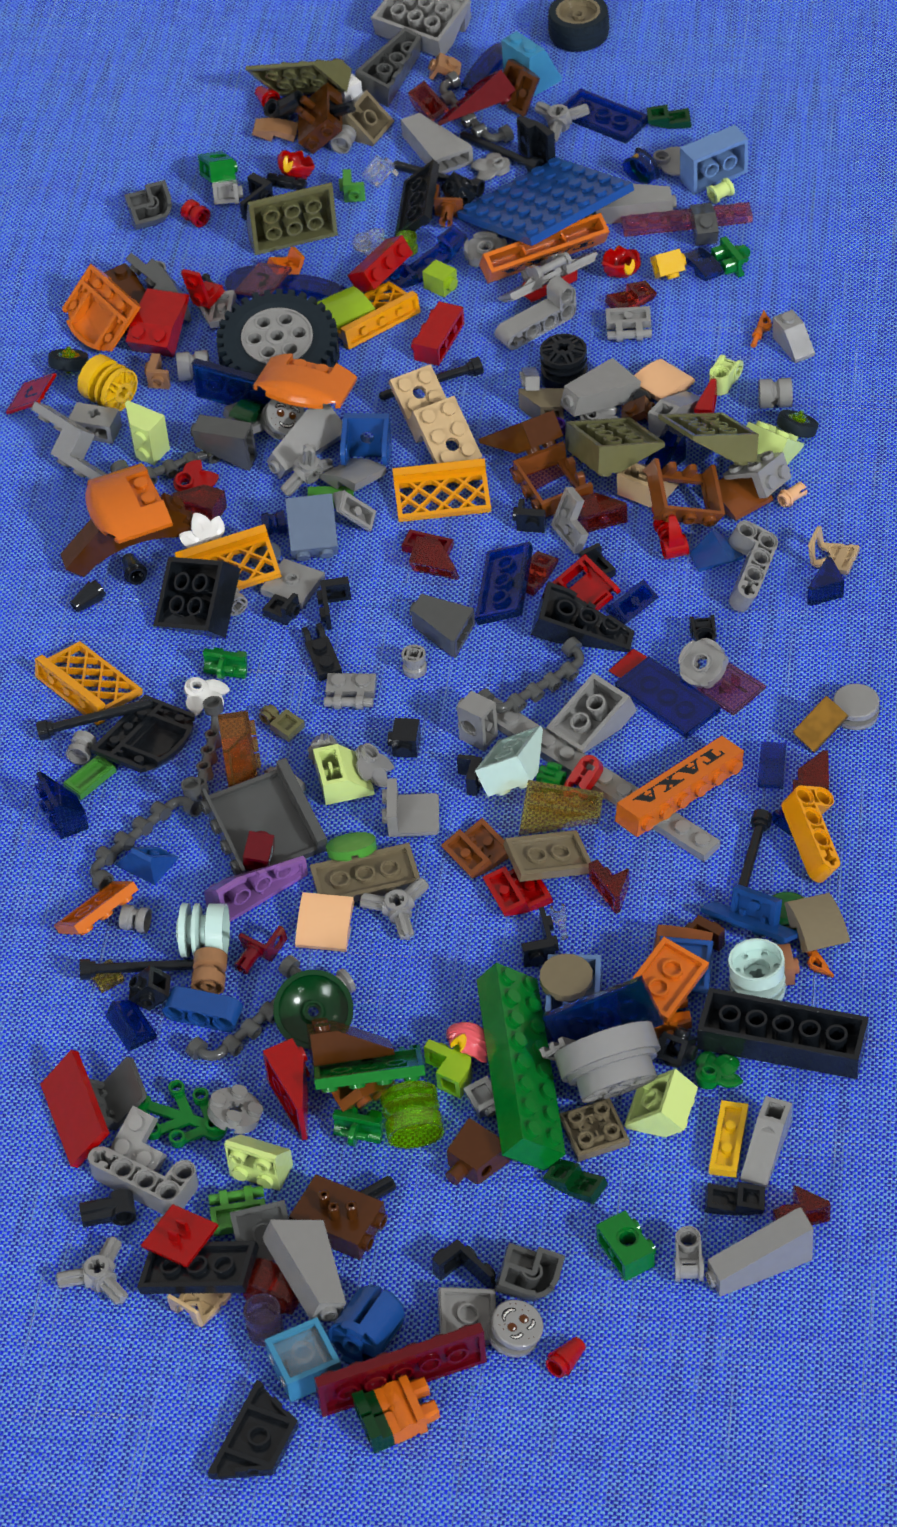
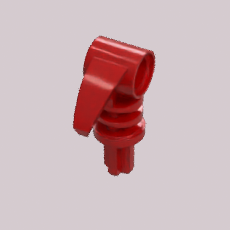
M673 514L669 515V522L654 520L653 527L660 538L664 559L689 555L688 541L685 534H682L676 516Z

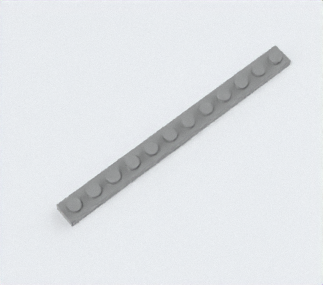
M494 697V702L503 703L501 700ZM513 709L504 713H497L498 730L508 737L540 726L523 714L516 713ZM542 727L540 757L547 762L552 761L562 764L561 771L566 772L570 776L580 759L586 755ZM588 764L586 767L588 770L591 771L595 769V767L590 764ZM603 766L602 775L591 790L617 806V802L639 788ZM676 812L670 818L661 821L652 828L703 862L720 848L719 839Z

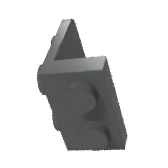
M126 1057L104 1082L89 1078L107 1128L116 1131L124 1123L132 1106L138 1108L146 1099L147 1094L135 1061L131 1057Z

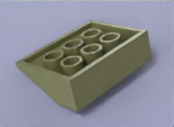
M338 58L329 61L315 60L312 62L298 61L297 63L282 62L281 64L246 66L245 68L247 72L269 89L278 92L280 96H287L296 90L301 91L303 95L314 94L327 82L339 92H347L352 70L343 60Z
M332 183L248 202L247 230L254 254L259 255L337 236Z
M724 413L658 414V419L698 444L733 461L735 465L744 466L748 465V462L757 461L759 434Z
M631 417L566 421L565 426L566 450L590 469L594 470L599 476L607 477L611 476L612 473H620L665 447L663 440Z

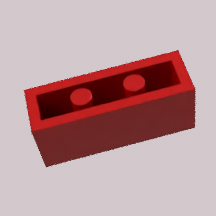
M403 235L385 239L347 276L353 286L362 293L375 290L413 252Z
M438 302L436 307L430 311L426 323L422 324L418 336L412 340L411 349L414 351V360L437 366L440 365L465 324L464 308L462 306Z

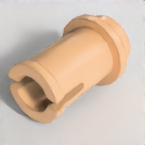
M798 482L787 490H781L777 496L778 503L782 507H791L794 501L807 495V490L801 492L806 486L802 482Z

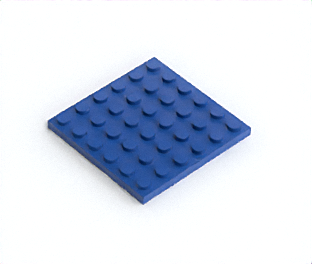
M555 157L548 160V163L533 168L528 174L516 177L513 182L499 186L498 190L482 195L481 199L465 204L463 210L457 211L459 220L533 246L634 191V187L630 181Z

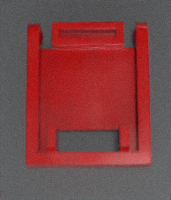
M586 554L552 582L567 588L566 584L583 570L586 574L569 589L576 592V597L587 604L591 602L596 605L595 609L598 611L614 598L611 594L612 591L616 594L621 592L619 587Z

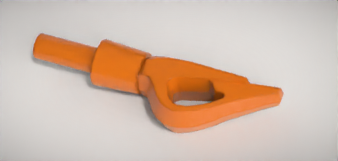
M764 310L752 334V348H755L758 340L762 339L763 332L769 331L772 327V322Z
M817 950L806 952L809 956L807 965L810 970L831 978L834 977V974L830 971Z

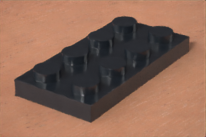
M434 159L404 181L395 237L403 235L404 239L411 237L421 226H426L431 221L440 165Z
M256 1241L206 1242L187 1268L149 1251L137 1288L140 1294L246 1293L259 1247Z

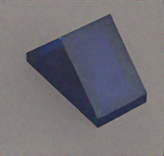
M666 424L659 437L665 442V447L651 454L645 465H648L654 458L659 459L661 469L669 462H676L679 465L686 459V436Z
M826 557L808 586V605L813 606L844 597V579L832 557Z

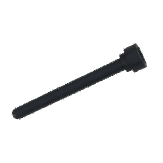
M463 131L460 133L461 139L493 153H499L503 157L524 165L528 172H531L535 167L544 165V160L538 157L527 158Z
M400 161L393 162L395 169L412 174L422 168ZM438 172L437 181L445 182L450 175ZM478 178L470 179L474 184L473 188L477 194L476 196L480 197L485 190V181Z
M474 357L469 359V362H466L464 366L435 375L440 383L466 374L481 375L484 373L480 358ZM391 389L379 393L381 400L395 397Z
M145 699L54 723L47 721V719L36 722L37 732L41 741L51 739L52 735L56 734L55 732L149 709L153 706V702L150 699Z
M756 809L753 811L750 821L753 833L738 885L740 884L745 887L749 885L763 832L770 828L773 818L772 814L767 810Z
M79 959L80 980H91V977H96V974L141 972L149 965L161 971L193 970V959L96 964L95 961H90V959Z

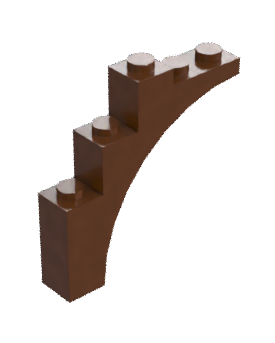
M163 493L160 498L164 500L173 526L120 544L114 541L115 536L110 534L105 536L90 519L60 554L65 570L85 577L100 562L126 547L148 540L179 537L180 533L191 531L193 513L185 510L184 502L179 497Z

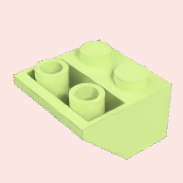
M759 420L756 424L747 423L746 427L759 434L757 454L766 451H773V453L783 452L788 465L804 446V443L797 441L799 436L782 431L774 425Z
M339 744L313 749L315 769L325 805L375 795L371 780L365 781L358 774L355 751Z
M241 1134L227 1139L224 1143L230 1176L239 1181H249L258 1184L265 1189L281 1190L293 1167L291 1149Z

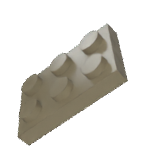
M577 830L505 838L503 846L519 882L592 874L594 866Z

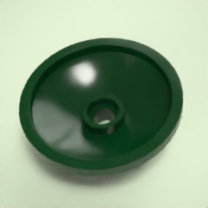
M322 970L301 971L289 977L279 988L273 1005L274 1020L278 1030L286 1040L292 1038L297 1047L302 1046L303 1049H309L306 1024H311L313 1019L328 1018V1021L333 1020L350 1026L353 1018L352 997L345 984L333 974ZM310 1008L318 1010V1014L315 1017L308 1014Z

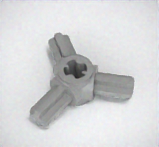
M538 101L534 108L535 112L545 117L549 129L555 133V143L559 140L561 132H565L570 128L572 120L590 114L587 104L568 109L563 104L549 106L544 102Z
M305 444L303 446V454L293 463L292 470L294 473L281 486V490L287 496H291L304 482L307 484L316 482L323 472L334 468L333 460L330 458L320 460L315 455V445Z
M417 878L405 890H392L386 893L385 896L363 893L360 898V906L362 908L382 911L383 916H388L390 921L395 923L399 938L407 941L414 936V930L410 921L412 917L411 910L415 907L414 901L428 890L429 885L423 878Z
M113 1236L107 1238L100 1253L88 1258L85 1263H82V1268L58 1272L56 1275L58 1287L66 1288L85 1284L86 1289L90 1288L95 1292H104L115 1305H122L128 1298V1293L116 1281L117 1275L114 1272L116 1268L114 1260L122 1246V1242Z

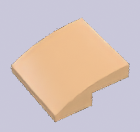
M658 359L648 364L634 375L641 381L640 388L650 393L651 397L656 401L686 391L695 382V378L663 359Z
M302 892L295 947L347 952L354 898Z

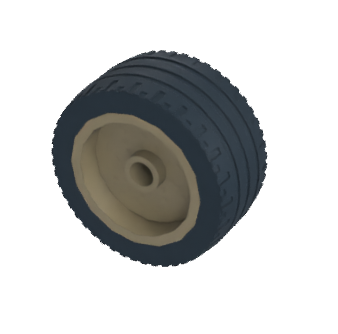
M554 0L548 11V31L554 45L564 50L581 52L595 49L603 44L609 33V12L605 1Z

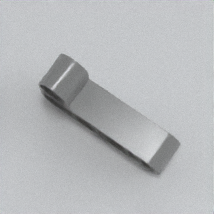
M560 276L553 277L547 284V298L500 323L495 329V337L510 350H515L569 321L575 315L577 309L575 288Z
M742 520L737 524L728 540L729 545L734 550L747 556L729 598L730 606L739 612L747 611L758 595L778 546V539L773 533L747 520Z
M95 1147L88 1154L91 1174L96 1181L114 1190L123 1188L131 1190L135 1201L163 1215L172 1204L184 1208L199 1187L196 1167L188 1160L176 1162L167 1174L163 1176L108 1147Z

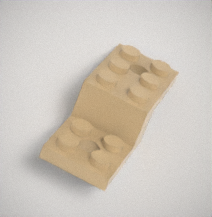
M431 364L389 380L388 383L415 442L418 443L424 440L434 464L482 459L483 456L455 396L446 398ZM413 390H423L425 397L416 398ZM454 441L458 449L455 451L449 450L446 447V442Z

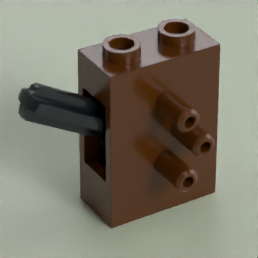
M328 82L309 98L306 95L302 96L300 102L305 106L304 108L301 106L296 108V113L298 114V143L312 154L317 152L342 131V116L355 112V103L353 101L342 103V93Z
M315 1174L289 1215V1220H324L331 1249L360 1260L365 1251H370L374 1243V1236L378 1230L384 1228L387 1222L384 1202L378 1199L394 1191L396 1184L391 1177L386 1176L358 1192Z

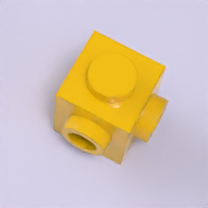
M680 248L650 257L655 279L665 276L667 280L680 277L679 272L686 270V258L681 253Z

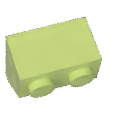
M127 400L125 406L135 456L141 461L155 465L170 449L165 415Z
M676 1068L657 1075L658 1077L654 1081L636 1089L624 1127L629 1130L660 1137H668L684 1131L688 1124L690 1110L695 1103L694 1098L698 1087Z

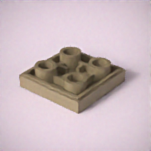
M610 1098L559 1114L562 1128L578 1162L630 1145V1140Z

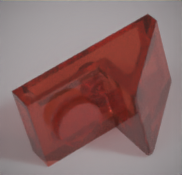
M598 859L590 862L589 880L615 914L619 913L629 887V869L612 875L607 867H603Z
M793 1186V1205L786 1204L773 1209V1222L800 1207L811 1225L830 1221V1202L798 1186Z

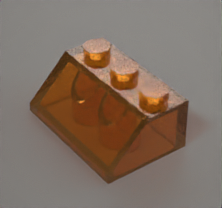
M248 710L219 714L218 720L228 787L257 777V768H261L260 754H254V752L259 751L257 736L252 737V735H256L255 721L249 720Z

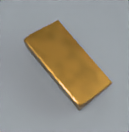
M825 696L794 729L793 733L815 753L849 716L828 696Z

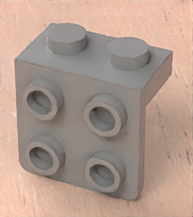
M773 451L757 454V461L748 462V465L732 464L728 467L729 470L723 474L724 480L752 477L759 499L767 498L791 478L790 469L783 452L773 453Z
M397 778L387 779V789H382V803L387 804L386 808H382V823L387 824L388 836L437 835L439 833L438 794L398 795Z

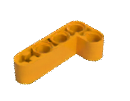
M800 785L784 799L781 807L807 874L815 882L823 883L840 866V859L822 817L834 804V797L829 790L823 787Z

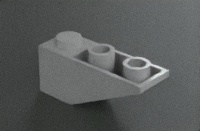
M683 391L660 399L648 412L649 431L657 437L669 441L677 430L658 419V414L694 413V408L700 396Z
M768 1096L765 1097L757 1117L740 1180L759 1186H768L792 1123V1103Z

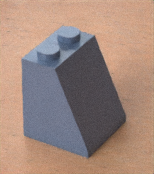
M332 493L285 498L292 559L306 561L311 557L331 558L339 554Z

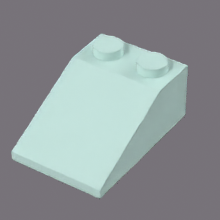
M541 725L498 740L476 768L475 772L488 797L495 794L503 796L513 788L519 787V789H523L533 783L532 780L539 772L543 734Z

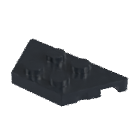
M256 1380L207 1472L209 1479L274 1475L299 1427L298 1421L289 1411L283 1409L281 1402L276 1397H272L267 1392L261 1381Z

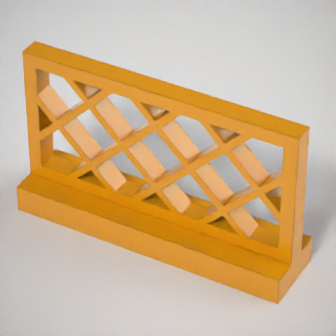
M390 281L378 286L375 290L366 292L364 295L369 301L374 300L371 303L375 310L337 330L338 337L343 340L344 347L350 350L421 312L417 293L414 291L407 293ZM379 300H389V302H379Z
M485 458L392 468L399 522L491 512ZM482 480L483 483L477 489L469 484L471 481ZM449 483H458L459 487L455 491H452L449 488H447L446 485ZM434 485L437 487L431 494L423 490L425 486ZM411 488L413 491L407 497L399 489ZM464 488L472 492L467 500L458 495ZM441 490L450 495L444 502L436 498ZM418 493L426 497L421 504L412 500ZM478 496L485 500L486 505L476 506L471 502ZM453 499L462 503L459 508L448 506ZM431 501L439 506L433 511H429L425 507ZM407 504L416 508L413 513L402 514V509Z
M265 524L174 552L178 558L225 561L241 568L240 573L242 570L250 573L249 579L244 581L238 579L237 588L239 590L282 577ZM267 546V551L263 556L254 553L256 549ZM245 555L241 563L231 560L233 556ZM250 558L260 561L255 569L245 566ZM265 563L273 566L275 570L266 574L260 572Z
M81 641L49 658H46L44 655L35 658V677L83 715L124 705L143 694L141 687ZM80 651L85 655V657L71 655ZM67 663L66 667H58L55 664ZM70 663L84 664V667H70ZM87 664L98 665L101 669L87 668ZM69 674L82 675V679H73ZM86 675L99 676V680L85 679ZM103 676L114 677L116 681L102 679ZM84 686L98 687V691H89ZM101 687L115 688V692H103ZM118 689H130L131 691L128 693L118 692ZM101 699H114V701L105 705ZM105 720L98 721V722H94V723L98 726V725L104 723Z

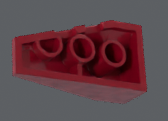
M499 70L479 80L464 94L465 97L458 100L456 106L451 108L437 123L441 126L499 103L504 105L511 99L510 95L516 89L503 71Z

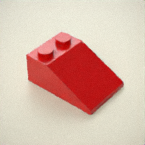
M147 288L139 303L141 308L130 323L126 343L131 350L174 357L190 297L189 294Z
M291 1038L264 1050L263 1056L268 1084L300 1138L304 1141L307 1139L308 1133L307 1078L310 1077V1073L304 1063L308 1059L303 1047H297Z

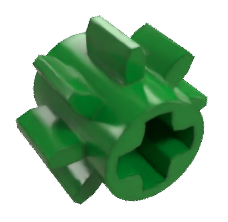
M551 761L547 762V766H540L536 776V782L542 784L540 790L551 794L552 792L555 793L556 789L562 790L567 778V773L561 771L562 764Z

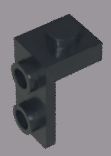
M255 173L247 177L250 195L240 202L241 216L244 220H247L248 202L273 196L272 182Z
M348 577L320 580L321 590L316 592L318 605L323 604V607L319 608L321 622L326 621L327 630L332 629L328 603L351 600Z
M539 907V921L544 939L521 943L524 968L540 966L548 960V954H555V951H559L557 936L551 935V931L554 930L551 915L546 916L544 907Z
M458 1239L446 1248L438 1250L432 1258L433 1274L440 1281L463 1265L487 1289L495 1288L496 1273L488 1263L483 1264L477 1258L475 1251L469 1245L464 1246Z

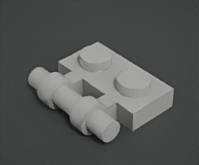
M650 306L605 308L607 330H616L607 331V340L623 342V339L643 341V338H652V329H643L651 328Z
M328 673L324 707H334V709L356 707V710H364V707H373L377 683L376 674Z

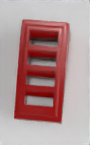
M711 378L694 408V413H715L717 400L716 379Z

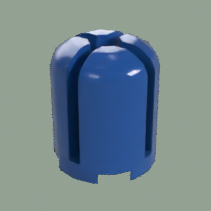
M371 1284L358 1289L327 1333L331 1344L333 1343L336 1349L343 1354L341 1360L350 1365L357 1361L363 1362L375 1358L377 1355L384 1353L403 1325V1305L392 1292L387 1289L382 1291L380 1286Z

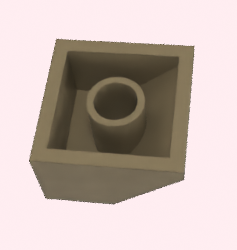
M366 90L352 100L355 103L356 110L353 113L342 116V125L346 124L355 129L357 133L355 142L374 146L394 120Z

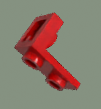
M187 269L181 271L191 301L196 306L210 309L225 292L220 284L208 281L203 282L199 272Z

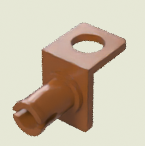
M436 184L434 210L435 216H440L439 224L445 227L446 221H448L447 227L452 225L453 216H458L457 211L463 210V199L441 197L440 184Z

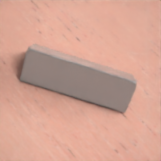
M344 490L334 492L333 500L336 512L366 531L371 532L376 510Z

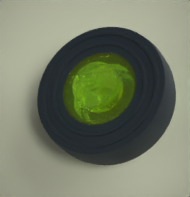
M69 346L66 349L53 350L48 356V363L51 368L66 371V373L82 370L89 360L86 352L71 349Z
M782 410L776 422L777 426L783 431L804 438L814 437L819 425L814 418L804 414L802 410L799 412Z

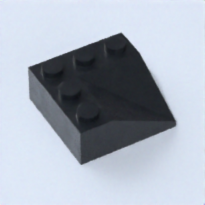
M168 557L153 626L207 637L226 638L241 568L219 560Z

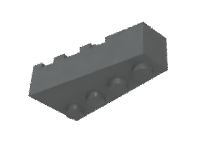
M404 27L356 70L355 77L361 81L362 93L367 90L377 102L388 107L420 56L421 35Z

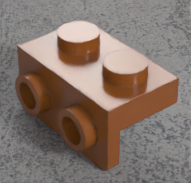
M393 1080V1083L388 1085H377L376 1082L365 1083L366 1086L359 1089H350L349 1086L338 1087L337 1091L331 1093L342 1112L355 1106L360 1109L373 1101L372 1099L375 1102L389 1094L387 1089L395 1084V1081Z

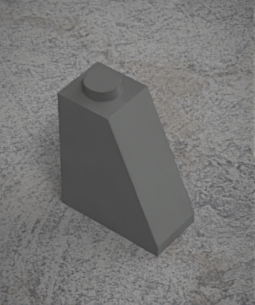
M200 414L196 423L192 424L191 436L194 438L195 447L244 470H251L257 457L252 423Z
M420 594L417 601L413 602L410 607L409 614L412 616L413 627L451 657L456 658L475 626L474 608Z

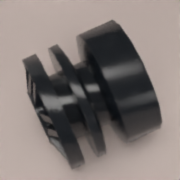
M566 333L553 335L543 341L540 346L541 380L545 388H564L566 384L588 372L587 346L583 339Z

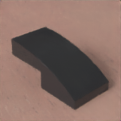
M738 1182L736 1187L733 1188L708 1183L705 1189V1213L754 1215L761 1214L765 1210L764 1186Z

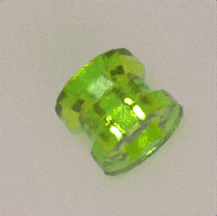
M411 230L400 231L396 236L403 235L413 252L410 257L416 255L418 252L417 234Z

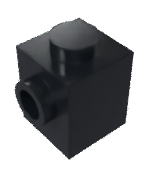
M395 718L393 731L388 732V746H392L393 757H418L421 739L420 719Z

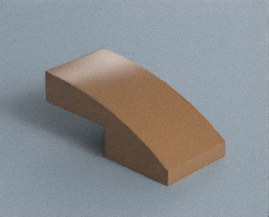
M258 118L255 120L252 135L268 141H272L273 136L294 142L298 123L279 118Z

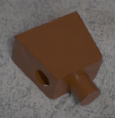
M469 1118L448 1147L447 1159L448 1165L451 1168L445 1173V1176L454 1185H458L465 1177L475 1184H481L509 1163L511 1158L502 1156L500 1138Z

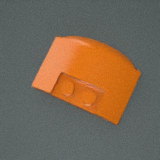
M90 264L62 309L63 312H68L69 320L66 323L79 341L95 350L112 352L141 306L111 280L112 278Z
M293 353L271 357L253 384V389L257 391L260 387L266 391V397L293 406L323 409V404L336 403L335 409L341 408L355 385L357 376L337 363L334 367H329L325 364L306 362L303 359H293Z
M142 463L88 480L85 500L89 516L101 533L105 536L107 534L115 536L114 541L120 544L173 526L164 500L160 498L148 475L147 468Z

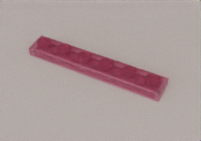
M749 202L713 206L718 226L753 222ZM690 209L621 216L624 237L693 229Z

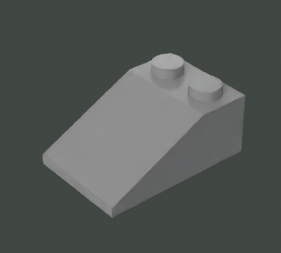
M593 673L548 724L546 729L584 754L622 729L637 709L629 695Z

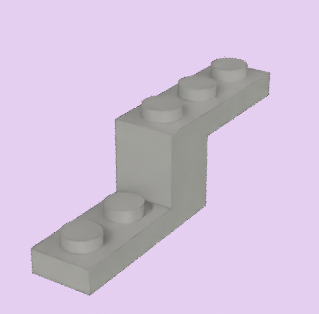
M34 402L31 410L39 414L37 418L49 424L52 422L54 424L53 428L60 431L59 437L50 453L58 458L57 462L68 468L71 466L74 468L73 473L84 478L86 476L89 480L106 475L105 472L84 460L95 434L49 405Z

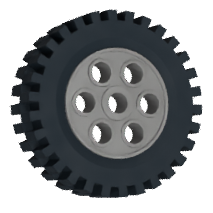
M270 289L264 290V296L261 297L256 292L252 294V300L250 301L247 297L242 298V306L235 303L232 306V312L227 310L224 314L225 320L221 319L219 323L220 329H217L216 341L219 365L224 380L227 379V384L230 388L234 387L237 394L240 395L244 392V398L249 400L255 396V402L262 403L263 399H267V403L271 400V398L265 396L266 391L259 387L257 391L253 389V384L271 357L293 353V359H303L306 362L325 364L329 367H334L336 363L338 364L340 357L336 321L332 318L330 310H326L322 302L317 305L315 297L311 296L307 300L306 293L300 292L298 296H295V290L291 289L288 290V294H283L282 289H276V294H270Z

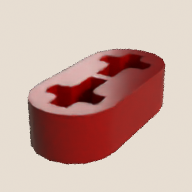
M593 755L582 757L564 784L565 794L575 801L585 799L602 775V762ZM588 764L593 765L595 769L591 771L588 770L586 767ZM574 785L581 788L579 792L572 789Z

